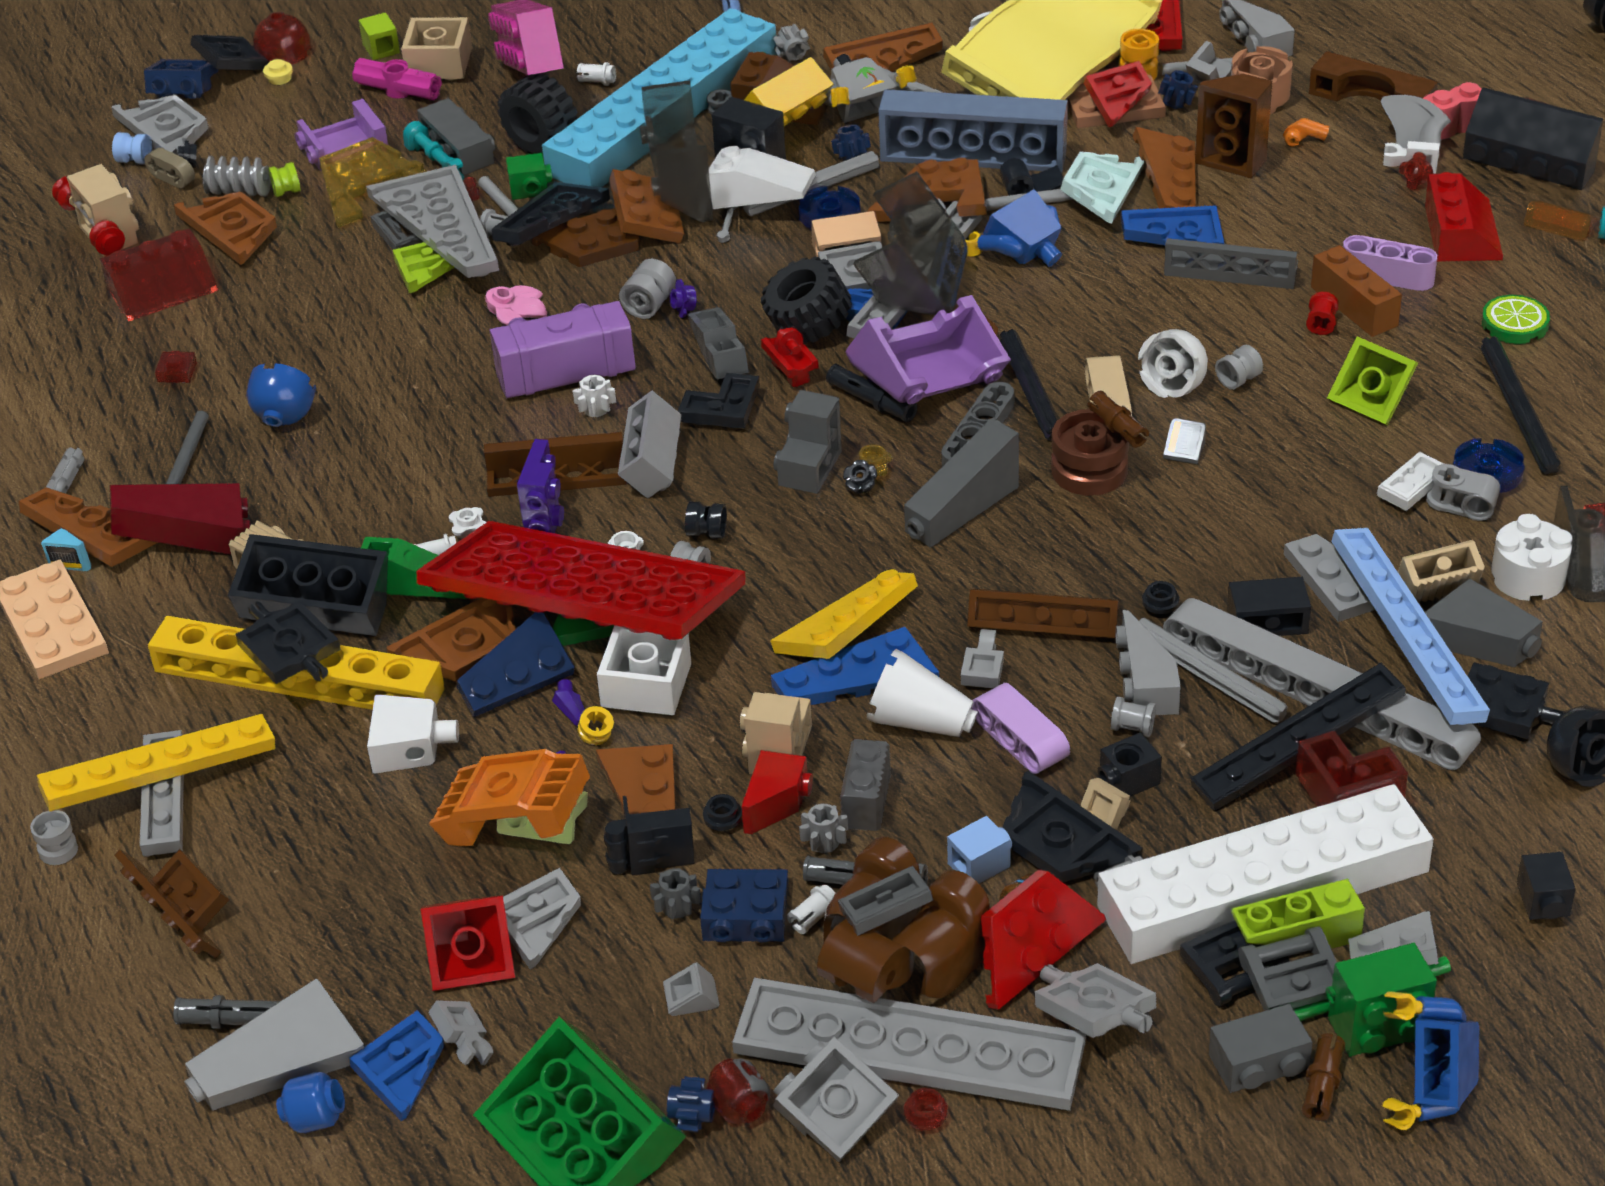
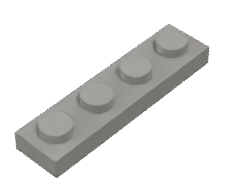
M182 730L143 735V746L183 735ZM184 774L142 786L140 848L143 856L177 852L179 849L183 851Z

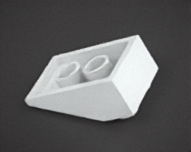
M738 146L723 148L705 174L713 209L803 199L816 176L815 170L751 148L739 149Z

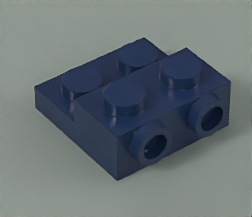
M161 59L144 69L146 93H154L157 98L173 96L174 94H184L185 98H200L203 93L211 89L210 77L217 73L218 69H215L207 60Z
M707 869L706 888H703L700 918L702 940L717 942H784L788 869Z

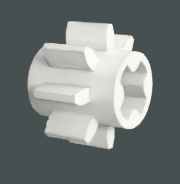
M590 375L579 381L580 389L573 390L574 404H578L579 412H584L590 417L605 415L610 411L609 403L616 402L615 388H611L610 380H605L599 375Z

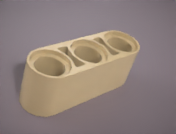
M1118 355L1085 358V378L1089 398L1095 392L1101 390L1121 407L1122 405L1131 412L1130 398L1121 357Z

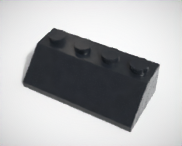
M1483 87L1466 130L1463 158L1582 190L1595 172L1603 118Z
M249 534L228 597L239 618L256 620L248 612L249 606L252 603L256 606V601L261 602L269 612L285 609L300 601L329 630L377 636L387 604L388 553L387 551Z

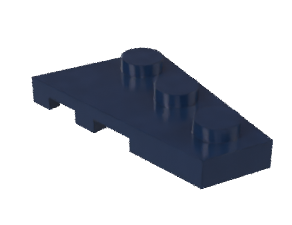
M535 612L457 680L456 687L472 716L476 717L573 675L575 667L543 612Z

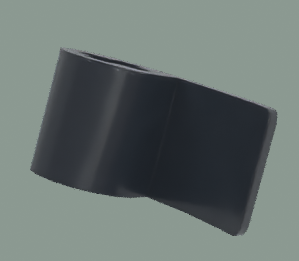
M1017 158L1005 161L999 170L1008 195L1024 194L1032 190L1040 192L1059 189L1064 179L1058 165L1030 175L1024 161Z

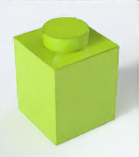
M386 12L359 19L362 43L373 61L400 54L397 29Z

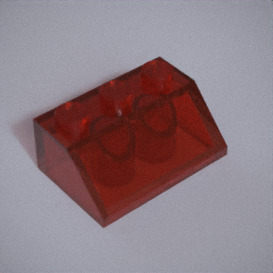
M190 228L175 231L168 236L145 241L138 246L123 251H115L108 256L100 258L107 290L128 322L218 291L217 283L201 244Z

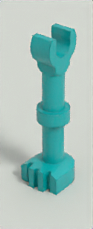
M413 121L405 127L403 140L404 146L409 151L414 149L419 151L422 148L430 160H436L443 168L456 165L459 171V168L463 167V163L459 158L449 157L444 152L442 145L429 138L428 129L420 121ZM459 171L462 180H464L465 176Z

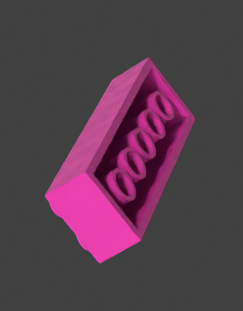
M516 0L491 5L492 12L488 13L491 30H495L498 41L494 42L497 59H501L503 64L527 75L564 68L552 7L530 0Z

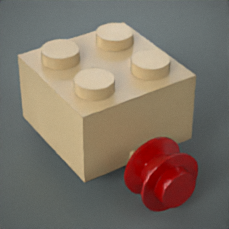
M102 164L62 177L56 181L52 188L53 198L63 209L76 210L80 228L103 256L114 255L122 249L138 244L136 231L139 230V225L129 207L133 204L132 197L126 187L122 188L114 173H109Z

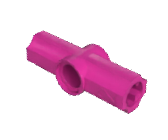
M359 58L355 62L352 72L354 82L384 89L388 97L396 99L412 95L435 100L439 96L442 86L441 76L408 68V63L399 59L383 63Z

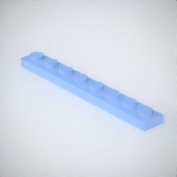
M1368 528L1334 530L1331 542L1449 724L1465 725L1486 722L1490 709Z

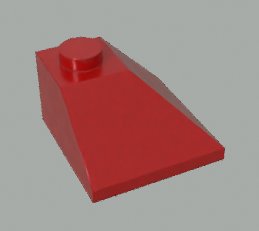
M503 895L464 899L421 907L433 991L515 978Z

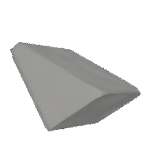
M697 962L663 981L668 1012L671 1016L707 1011L719 1007L714 977Z

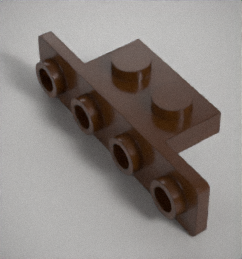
M119 849L114 856L123 865L120 870L121 874L134 885L139 886L140 884L144 888L140 892L141 896L155 908L161 907L164 910L160 917L176 931L181 929L185 933L181 940L186 946L198 955L204 950L217 958L222 951L204 933L203 928L230 899L191 857L180 849L154 877L143 864Z

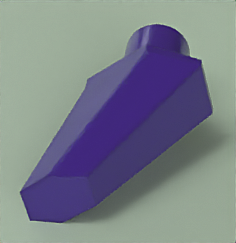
M563 679L558 682V690L555 691L552 702L578 727L580 716L585 709L580 695L573 692L572 682L568 679Z

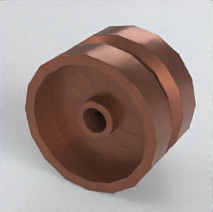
M1090 409L1077 410L1065 414L1056 421L1052 429V478L1063 489L1084 496L1102 495L1114 491L1124 483L1128 474L1127 452L1129 450V442L1115 431L1113 433L1107 429L1105 421Z

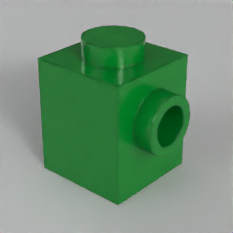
M542 153L506 157L512 200L536 197L548 188L547 183L553 182L551 165H544Z

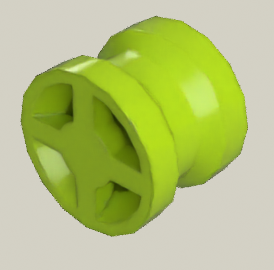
M293 162L286 163L282 168L275 166L268 168L270 182L276 197L283 196L284 192L288 191L293 193L301 191Z

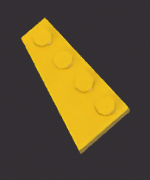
M894 569L881 572L876 578L770 640L774 653L830 659L918 587L914 573H902Z

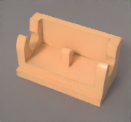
M874 211L812 220V244L816 257H818V252L825 251V248L849 246L868 241L870 243L881 242V234Z

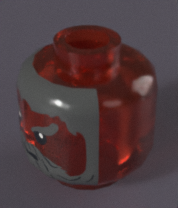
M726 1059L718 1063L710 1072L706 1089L714 1090L713 1106L725 1121L733 1124L750 1123L762 1116L770 1098V1087L750 1061Z

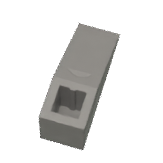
M1222 0V8L1219 11L1221 22L1232 31L1234 36L1246 46L1249 52H1256V47L1267 46L1280 49L1288 54V56L1293 55L1295 30L1281 15L1243 0Z
M1123 610L1122 626H1116L1115 635L1116 647L1123 648L1124 652H1119L1120 674H1127V678H1123L1124 700L1145 706L1149 703H1155L1156 715L1179 714L1181 686L1176 659L1129 610Z

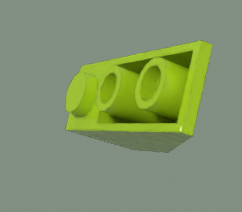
M1348 879L1231 908V914L1247 943L1267 945L1304 935L1306 929L1319 926L1324 932L1331 949L1348 945V939L1362 935L1365 912L1362 902Z

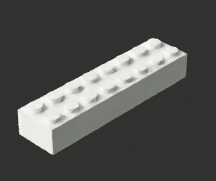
M1392 784L1098 873L1097 906L1100 912L1105 915L1108 926L1130 964H1134L1179 950L1180 944L1234 921L1231 908L1348 879L1356 894L1427 873L1429 872L1434 839L1396 785Z

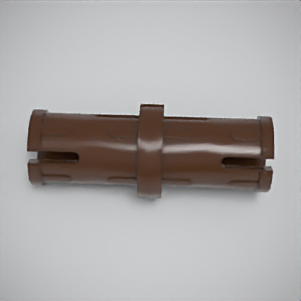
M1101 390L1095 392L1089 398L1096 406L1092 402H1088V408L1105 421V426L1111 432L1119 433L1134 448L1142 446L1147 441L1140 433L1144 436H1149V430L1131 416L1128 408L1123 405L1122 407L1119 406Z
M1325 1033L1318 1037L1314 1063L1309 1066L1306 1074V1080L1309 1085L1301 1111L1303 1115L1310 1119L1313 1107L1317 1106L1314 1119L1316 1121H1324L1330 1117L1333 1093L1339 1087L1342 1078L1339 1067L1346 1043L1340 1036H1337L1334 1047L1330 1049L1333 1037L1331 1033Z

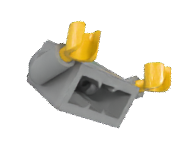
M847 54L839 55L834 60V68L831 70L830 80L834 85L826 93L828 99L824 103L828 106L837 107L844 123L878 113L884 89L897 90V87H906L908 82L917 81L914 67L903 66L897 69L896 72H891L877 65L868 57L852 61Z

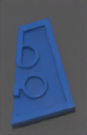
M1217 206L1121 210L1124 240L1165 245L1167 238L1225 244Z

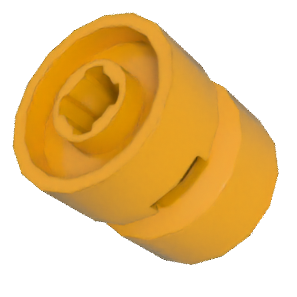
M1147 29L1126 31L1120 37L1121 58L1119 66L1140 61L1147 75H1151L1153 80H1155L1158 76V35Z

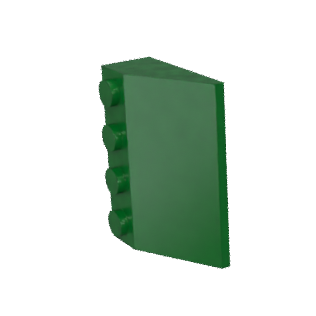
M560 1016L473 1114L539 1186H635L658 1170L686 1137L584 1032Z

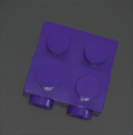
M534 439L517 482L523 527L555 533L557 526L561 527L563 524L564 507L559 505L558 501L561 484L560 479L555 478V456L550 454L548 440Z

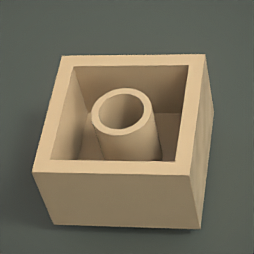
M468 17L411 18L401 48L403 60L408 63V68L434 73L437 76H441V79L450 81L464 79L472 50Z

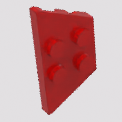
M1037 870L981 916L982 936L985 940L983 952L984 969L991 970L992 994L986 995L988 1008L1000 1009L1040 976V972L1045 965L1047 967L1048 964L1053 965L1106 920L1102 912L1049 871Z

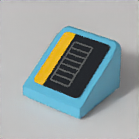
M60 528L42 541V547L48 563L61 559L65 569L79 571L91 569V563L84 542L67 530Z

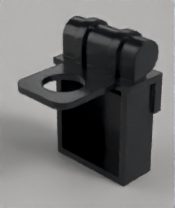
M622 796L624 819L610 821L605 826L604 843L607 847L605 858L610 872L621 874L630 866L631 875L655 873V868L694 864L693 832L689 808L629 814L627 797Z

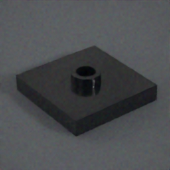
M192 35L190 45L215 69L263 70L269 63L267 58L243 36Z

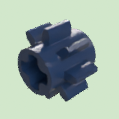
M1174 71L1171 76L1164 75L1158 94L1164 95L1163 102L1167 106L1180 109L1184 107L1185 103L1191 105L1198 86L1192 84L1193 78L1190 74L1184 71Z
M846 125L837 130L838 134H835L836 139L831 140L833 153L839 154V158H842L843 161L867 153L866 148L871 147L869 133H863V129H860L858 125Z
M685 1076L684 1079H681V1086H671L669 1089L667 1117L669 1119H678L677 1127L680 1130L698 1132V1129L701 1130L702 1122L712 1123L716 1092L712 1089H705V1078Z

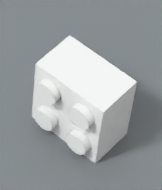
M615 625L597 673L601 707L675 715L691 666L689 633L682 639L667 640L659 634L650 632L634 633L626 627Z

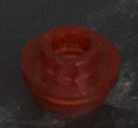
M931 1088L915 1090L904 1105L906 1121L912 1127L919 1130L938 1128L945 1122L948 1115L946 1101L939 1092Z

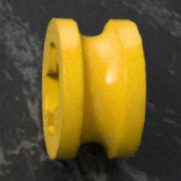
M593 706L585 709L580 716L577 729L580 738L591 745L605 743L611 736L614 724L613 716L603 707ZM592 720L593 724L596 721L603 724L601 731H599L598 727H596L595 731L589 728L590 721Z

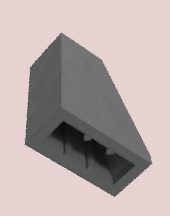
M1470 578L1425 612L1449 650L1454 653L1516 667L1527 657L1532 658L1539 651L1542 644L1540 635L1543 621Z

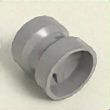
M1243 345L1234 350L1232 355H1226L1219 359L1215 364V371L1220 382L1228 389L1234 390L1243 385L1246 379H1252L1261 374L1263 362L1255 348L1250 345Z
M54 810L42 812L33 819L30 829L33 839L37 843L36 847L40 859L49 865H60L73 859L77 854L78 844L75 835L72 833L69 816L63 811Z

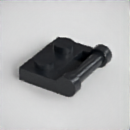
M1235 920L1180 944L1181 958L1207 988L1209 996L1216 1006L1220 1007L1231 1002L1232 996L1253 987L1247 972L1226 981L1220 976L1240 967L1239 947L1252 944L1246 942ZM1252 944L1255 948L1263 946L1261 944ZM1288 957L1263 963V966L1268 968L1290 962Z

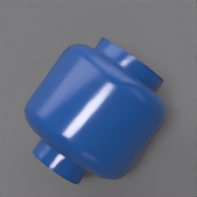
M315 1072L288 1080L283 1086L281 1097L277 1099V1112L280 1120L283 1123L288 1122L290 1128L296 1133H308L333 1126L339 1119V1114L345 1108V1098L340 1083L336 1079H331L324 1072Z

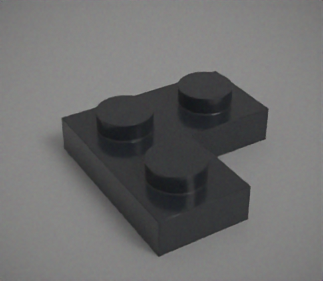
M726 373L719 393L686 390L678 412L681 414L680 422L745 429L760 388L759 376Z

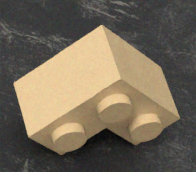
M754 692L749 707H743L740 717V729L746 732L742 755L748 758L749 774H753L761 750L803 755L812 728L810 699Z

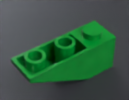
M364 538L361 548L387 551L388 553L387 594L468 599L462 593L452 591L436 592L431 587L417 584L416 571L438 555L399 538Z

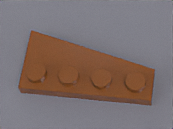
M928 23L824 47L823 57L830 70L834 68V60L839 55L847 54L852 61L865 57L871 58L877 65L893 72L942 50L943 40L934 24Z
M47 487L19 501L20 513L53 533L60 528L67 530L84 542L87 553L110 567L120 564L159 543L111 535L110 508L101 505L88 507L84 505L83 499Z

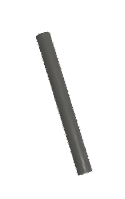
M196 412L166 484L182 483L209 416L206 412Z

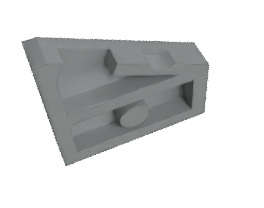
M1430 911L1416 914L1348 939L1351 959L1415 942L1428 965L1438 964Z

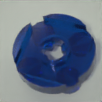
M828 186L816 187L807 191L804 198L800 199L799 220L810 229H812V220L861 213L859 196L851 189L838 186V191H828Z
M1477 438L1462 443L1456 449L1453 465L1461 469L1493 476L1500 484V493L1513 490L1523 481L1525 469L1523 464L1524 456L1516 446L1509 442L1494 439L1493 444L1481 443L1482 438Z

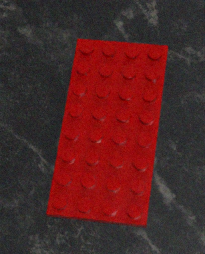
M494 521L486 522L416 571L417 584L431 587L436 592L452 591L462 593L466 598L470 599L486 598L495 600L500 605L515 604L528 607L533 612L549 611L558 613L566 619L582 618L592 620L600 626L616 625L626 627L634 633H655L667 640H678L685 637L745 585L746 575L744 570Z

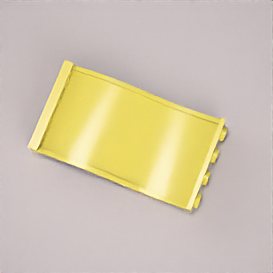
M1008 0L982 19L956 47L952 45L946 51L941 73L976 95L1066 100L1084 83L1086 76L1098 72L1120 55V37L1123 33L1132 29H1146L1150 23L1154 24L1156 22L1162 0Z

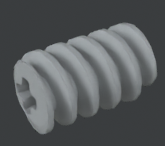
M209 156L203 170L204 191L206 194L212 192L215 195H219L222 192L224 194L243 192L249 196H255L258 193L260 196L266 197L271 187L268 173L269 166H263L260 157L255 158L253 166H251L248 157H244L242 165H239L236 156L231 158L230 165L227 164L226 157L221 156L218 165H216L215 158Z

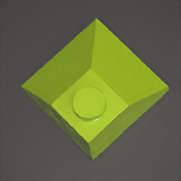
M1357 336L1327 399L1388 426L1418 362Z

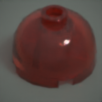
M274 12L264 18L254 31L253 46L268 61L282 59L290 64H295L304 60L308 56L307 50L312 49L307 28L300 19L289 14Z

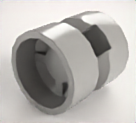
M644 260L620 290L619 298L623 308L631 315L641 319L651 318L655 315L664 300L670 295L671 290L675 288L676 276L673 270L660 260Z

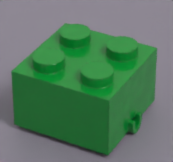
M1415 942L1335 963L1332 986L1326 987V996L1330 1003L1328 1019L1337 1036H1340L1345 1041V1050L1349 1057L1362 1053H1374L1384 1047L1415 1041L1416 1015L1410 1020L1388 1018L1383 1014V1012L1393 1013L1397 1008L1395 998L1384 997L1387 992L1408 993L1413 995L1415 999L1418 996L1435 997L1437 979Z

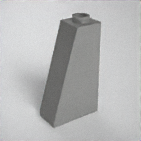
M316 978L186 1062L185 1065L189 1078L184 1083L197 1103L204 1099L213 1111L283 1088L285 1083L292 1078L315 1072L329 1073L350 1066V1057L363 1049L364 1043Z

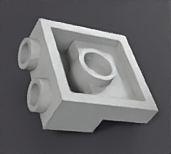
M834 1036L826 1045L819 1041L803 1059L807 1066L797 1076L790 1072L773 1091L777 1095L773 1107L804 1136L809 1134L832 1157L840 1162L891 1107L899 1095Z

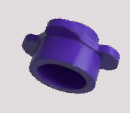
M678 279L675 284L676 289H672L670 293V304L672 308L678 310L680 318H685L687 311H694L697 296L692 285H684L683 280Z

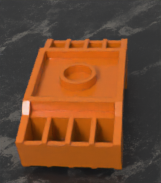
M547 749L483 756L479 763L458 769L455 780L451 782L449 791L444 795V800L437 808V813L431 819L429 825L448 845L473 846L486 820L517 818L521 816L528 818L541 839L562 834L564 826L570 818V814L576 806L580 794H582L590 775L581 754H556Z

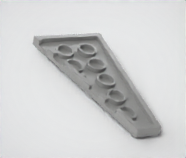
M456 165L366 186L369 198L467 278L482 277L491 272L499 271L495 253Z

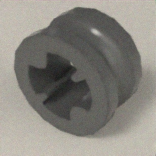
M722 89L710 92L707 96L708 112L712 115L731 97V92Z

